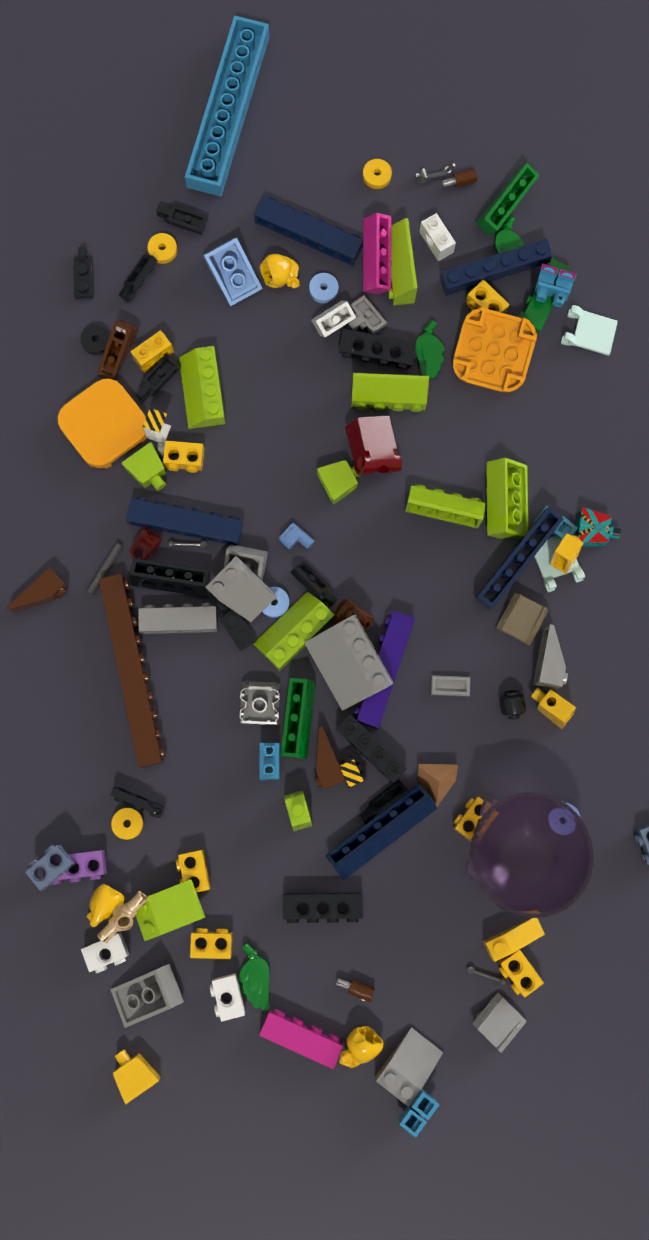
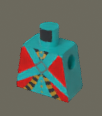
M582 507L578 512L576 526L578 529L575 536L584 543L582 547L605 546L609 542V538L619 539L621 528L611 526V516Z

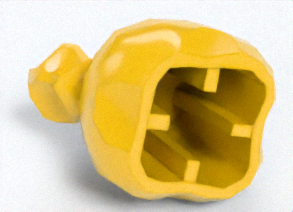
M271 254L260 264L261 275L268 287L281 288L285 284L292 288L300 286L298 280L299 265L296 261L280 254Z
M106 884L98 886L89 902L91 912L87 915V918L90 921V925L96 927L103 920L110 919L113 916L114 908L124 903V896Z
M368 1026L354 1028L346 1040L348 1049L340 1053L339 1063L354 1068L371 1061L382 1051L384 1046L383 1040Z

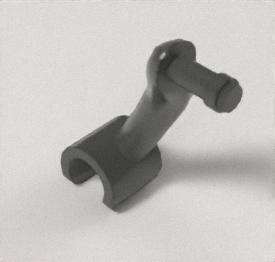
M452 163L449 167L446 166L439 172L427 174L425 169H421L420 173H416L418 183H425L428 179L439 178L449 174L451 169L455 167V163Z

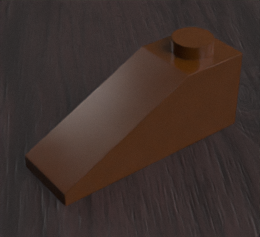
M125 320L114 322L97 374L108 379H116L133 346L139 329L138 326Z
M49 567L14 599L7 608L14 613L54 601L56 598L60 599L66 594L68 586Z
M321 726L318 731L317 776L314 779L318 788L322 787L325 790L344 782L345 778L323 726Z

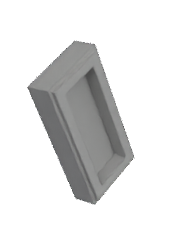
M432 675L431 695L469 697L470 677Z

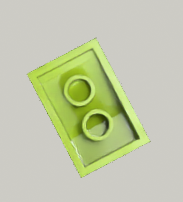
M191 879L147 896L148 901L136 911L137 914L135 915L144 941L205 918Z

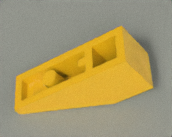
M534 916L484 940L483 943L491 960L496 962L545 935L537 916Z

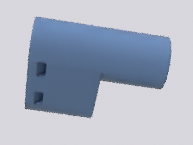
M294 523L279 537L281 543L289 550L297 542L301 543L306 549H309L315 542Z

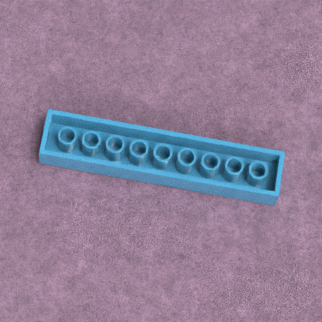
M234 15L185 174L186 186L189 189L222 197L270 38L269 24Z

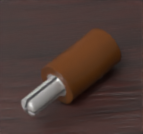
M473 168L454 173L452 178L442 180V185L445 187L454 184L455 187L476 183V171Z
M338 978L336 985L348 989L347 994L360 998L362 1001L370 1002L375 991L374 987L354 979L350 983Z

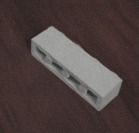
M210 603L201 604V607H194L193 604H183L182 607H174V605L167 604L163 605V608H155V605H144V608H139V632L141 634L218 632L217 608Z

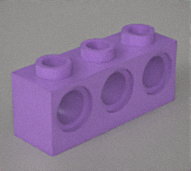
M105 850L68 854L79 865V871L73 873L69 869L51 885L62 884L63 879H70V883L82 881V877L87 876L90 877V880L102 879V875L107 874ZM54 856L53 863L59 865L62 861L61 856ZM92 860H97L99 863L97 871H93L90 868ZM43 868V877H45L46 871Z

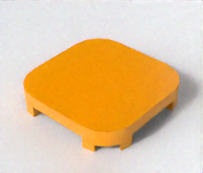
M480 307L471 311L463 322L453 358L455 375L466 383L499 392L509 393L517 390L526 379L525 377L537 340L535 327L525 318L515 317Z
M102 379L95 382L66 403L58 414V424L62 432L90 467L107 469L112 466L111 464L140 442L143 444L147 439L143 429L146 420L144 413L123 386L112 379Z

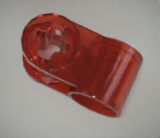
M145 527L129 550L132 561L135 558L134 554L138 551H142L144 554L141 558L136 559L148 560L160 545L162 537H157L149 531V528Z

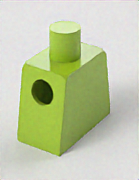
M151 442L122 462L124 469L144 488L152 484L159 491L165 487L166 483L161 477L166 474V471Z
M346 460L317 469V476L333 505L358 487L356 478L359 476L356 475L354 466L350 468Z
M303 790L284 795L293 831L311 827L312 822Z

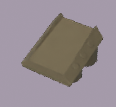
M514 593L496 629L530 646L549 610L521 594Z

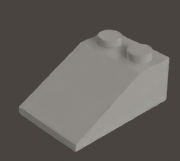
M231 544L226 549L224 567L237 556L263 581L268 552Z
M237 556L206 586L220 602L250 622L277 597Z
M550 624L542 633L533 686L557 690L563 687V684H566L568 673H565L566 665L555 627Z
M170 964L110 989L125 1028L184 1002Z
M410 1027L375 1075L376 1082L409 1107L423 1088L443 1052Z

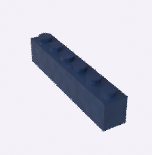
M263 196L254 213L256 224L351 266H354L363 247V239L358 235L349 234L337 226L333 227L322 219L317 220L306 212L301 213L290 205L279 203L272 197L267 198Z
M546 238L442 271L440 281L445 296L476 287L483 279L488 283L542 266V264H548L553 254Z
M142 497L131 498L126 517L128 525L238 546L244 526L243 521L236 516L226 518L222 517L220 513L211 512L207 514L203 513V510L196 508L187 510L181 505L167 506L166 503L161 501L152 503Z
M550 507L546 508L475 596V599L488 610L493 609L564 518Z
M419 784L325 856L341 878L345 880L435 811L437 806L426 790Z

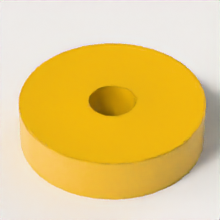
M372 159L365 164L363 180L367 186L373 189H382L390 183L392 170L386 161Z
M156 234L148 242V253L158 260L157 263H169L177 255L176 241L169 234Z
M133 808L120 809L114 814L111 821L114 834L124 840L137 837L142 832L144 826L142 815ZM126 820H129L131 822V825L128 828L124 825V822Z

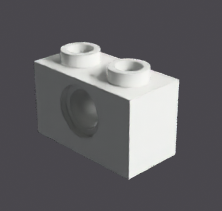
M437 213L423 220L420 224L419 233L436 259L440 261L454 253L456 242Z
M341 300L311 319L319 335L327 337L355 319L356 316L348 302Z
M122 932L115 934L107 944L104 941H98L81 949L89 972L95 970L96 974L106 970V965L114 962L116 966L125 962V957L130 955ZM106 948L111 952L110 959L102 957L103 949Z
M237 973L214 978L209 987L211 996L215 997L217 1002L214 1005L216 1017H220L222 1022L245 1016L246 1011ZM225 992L230 993L232 1001L224 1002L221 995Z

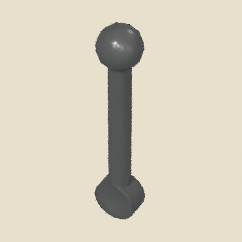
M169 540L167 543L169 547L197 546L202 549L207 548L206 541L191 543Z
M473 966L467 967L469 974L475 973L495 980L501 985L507 984V979L504 977L498 978L476 970Z

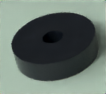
M90 325L81 334V344L87 353L101 355L105 351L110 334L101 325ZM94 338H99L97 342H93Z

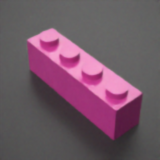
M375 213L363 218V292L378 295L391 290V216Z
M274 1009V1011L269 1010L259 1036L331 1069L335 1068L343 1048V1043L340 1042L341 1038L333 1034L327 1036L322 1033L323 1030L313 1025L309 1028L303 1025L304 1021L293 1017V1019L285 1017L286 1013L278 1009Z

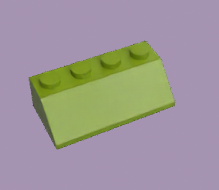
M404 218L391 225V290L388 291V297L392 299L393 306L413 304L416 299L417 280L408 218Z
M214 346L195 348L179 357L188 428L194 429L226 424Z
M353 373L351 407H355L358 410L374 408V410L378 411L385 409L403 411L404 409H409L412 412H421L426 409L429 376Z
M508 458L488 461L486 470L487 535L499 539H521L528 531L527 465Z
M416 484L415 486L411 485L405 512L478 529L484 518L485 503L481 502L479 498L471 497L467 499L458 493L450 495L444 493L441 489L429 490L423 485Z
M307 591L253 645L281 671L306 647L304 642L317 636L334 619L335 615L319 599Z

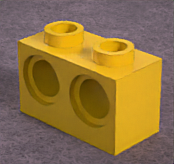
M484 279L468 293L466 299L467 305L471 310L480 307L493 308L497 312L505 314L510 305ZM476 296H481L484 300H478Z
M160 330L130 352L134 361L145 374L165 354L170 356L174 353L171 342Z
M165 441L163 464L170 471H179V469H186L187 472L191 473L202 471L204 446L199 443ZM172 454L179 455L176 460H171L170 456ZM192 455L198 456V459L194 462L188 460Z
M567 533L555 550L550 565L567 574L577 559L584 543L577 536Z
M471 797L465 805L467 810L463 815L459 814L453 822L456 824L453 829L472 843H475L497 812L495 808L480 797H475V799ZM477 805H481L484 808V813L481 816L475 814L474 809ZM465 821H470L473 825L470 832H466L463 829Z
M199 850L178 855L179 859L176 860L177 870L181 871L183 878L180 879V883L190 880L191 877H197L200 884L195 888L196 893L210 890L204 851ZM188 857L195 859L196 865L194 868L186 866V859Z
M196 928V932L191 933L190 958L231 959L233 932H228V929H216V932H208V928ZM202 937L207 941L205 948L197 946L196 941L198 938ZM224 938L227 941V947L224 949L219 948L216 945L217 939Z
M520 949L498 961L501 966L498 968L505 979L507 977L510 978L513 983L510 986L517 996L521 994L525 998L544 984ZM516 960L518 967L513 971L509 970V962ZM524 977H529L530 979L527 987H522L520 984L521 979Z

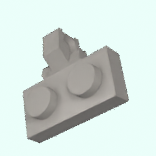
M365 295L350 305L356 318L348 324L349 330L357 331L361 328L362 330L367 329L371 334H375L387 325L386 320Z

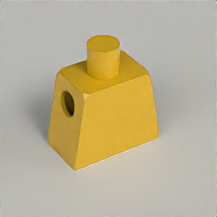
M537 688L531 696L539 703L538 710L561 729L574 715L576 707L552 690H549L546 694Z
M123 1049L114 1056L120 1066L114 1070L113 1076L125 1104L159 1082L160 1075L141 1054L138 1053L130 1058L126 1050Z

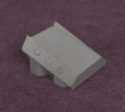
M248 680L242 682L240 692V723L278 725L280 683Z
M497 993L490 999L484 1010L476 1014L472 1024L502 1053L527 1021Z

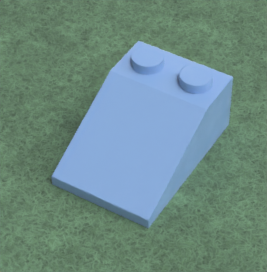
M233 238L202 255L230 306L263 289L237 238Z

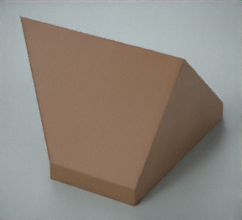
M418 764L417 780L430 795L436 806L440 804L456 782L458 765Z

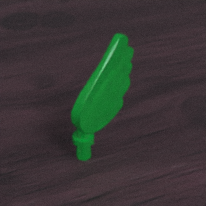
M509 216L507 221L502 224V230L496 235L495 249L497 254L524 246L522 239L515 232L511 231L515 218Z
M430 320L427 327H424V333L417 338L415 347L421 376H429V381L430 378L435 379L437 377V372L440 371L441 365L444 363L443 354L445 352L442 342L432 335L433 329L437 325L433 320Z
M246 943L242 949L248 955L249 960L244 964L239 974L242 992L246 994L247 999L252 1002L254 1008L261 1007L263 1011H268L270 1008L269 965L264 958L257 955L258 951L256 949H253Z

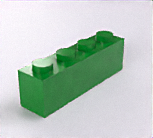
M528 163L518 167L477 220L476 224L487 235L497 232L540 175Z
M554 259L549 264V266L559 268L558 273L560 269L571 271L572 269ZM535 292L533 296L529 295L525 304L528 307L526 311H521L519 318L529 320L535 327L538 337L553 307L554 297L547 296L545 302H539L535 300Z
M289 678L280 756L307 759L316 687L315 681Z

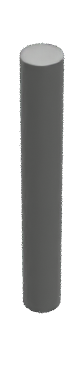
M115 543L88 587L87 592L92 595L100 584L99 579L104 578L123 547L122 545Z

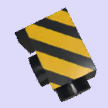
M352 756L341 761L343 765H340V769L348 788L367 780L366 776H361L363 770L360 763H355Z

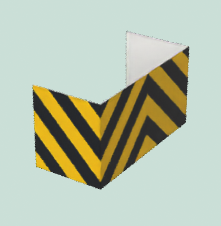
M152 408L149 409L143 425L148 439L165 443L171 425L164 423L167 416L166 413Z

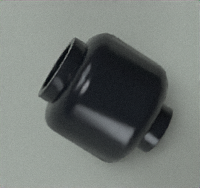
M519 690L505 691L504 695L500 697L501 713L508 716V719H519L520 715L526 712L525 696L519 693Z

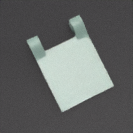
M572 305L571 309L568 310L567 317L578 318L575 334L566 332L565 336H562L561 344L574 345L609 356L618 321L584 311L579 306Z
M555 536L548 538L534 556L548 593L554 591L557 587L553 578L565 575L550 565L554 552L561 543V540ZM576 559L567 574L572 572L575 582L578 583L584 580L585 574Z

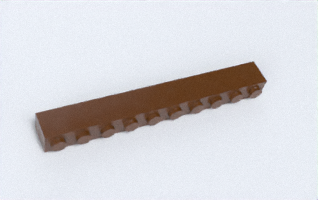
M122 574L100 578L99 583L138 768L161 764L166 756L164 747H160L159 739H162L160 728H156L155 720H158L155 708L152 709L151 701L154 700L152 691L148 690L147 683L150 681L148 672L144 671L143 664L146 663L144 653H140L139 645H142L140 635L136 634L135 627L138 624L136 616H132L131 608H134L132 597H128L127 590H130L127 578L124 579Z

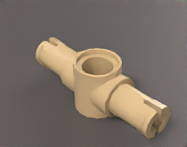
M138 891L128 903L117 905L112 912L113 916L109 919L107 926L97 934L98 938L107 944L117 931L130 929L133 925V918L137 914L136 911L148 901L147 896Z

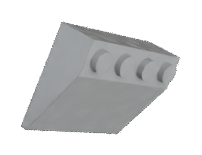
M356 614L304 642L342 711L393 684V680Z

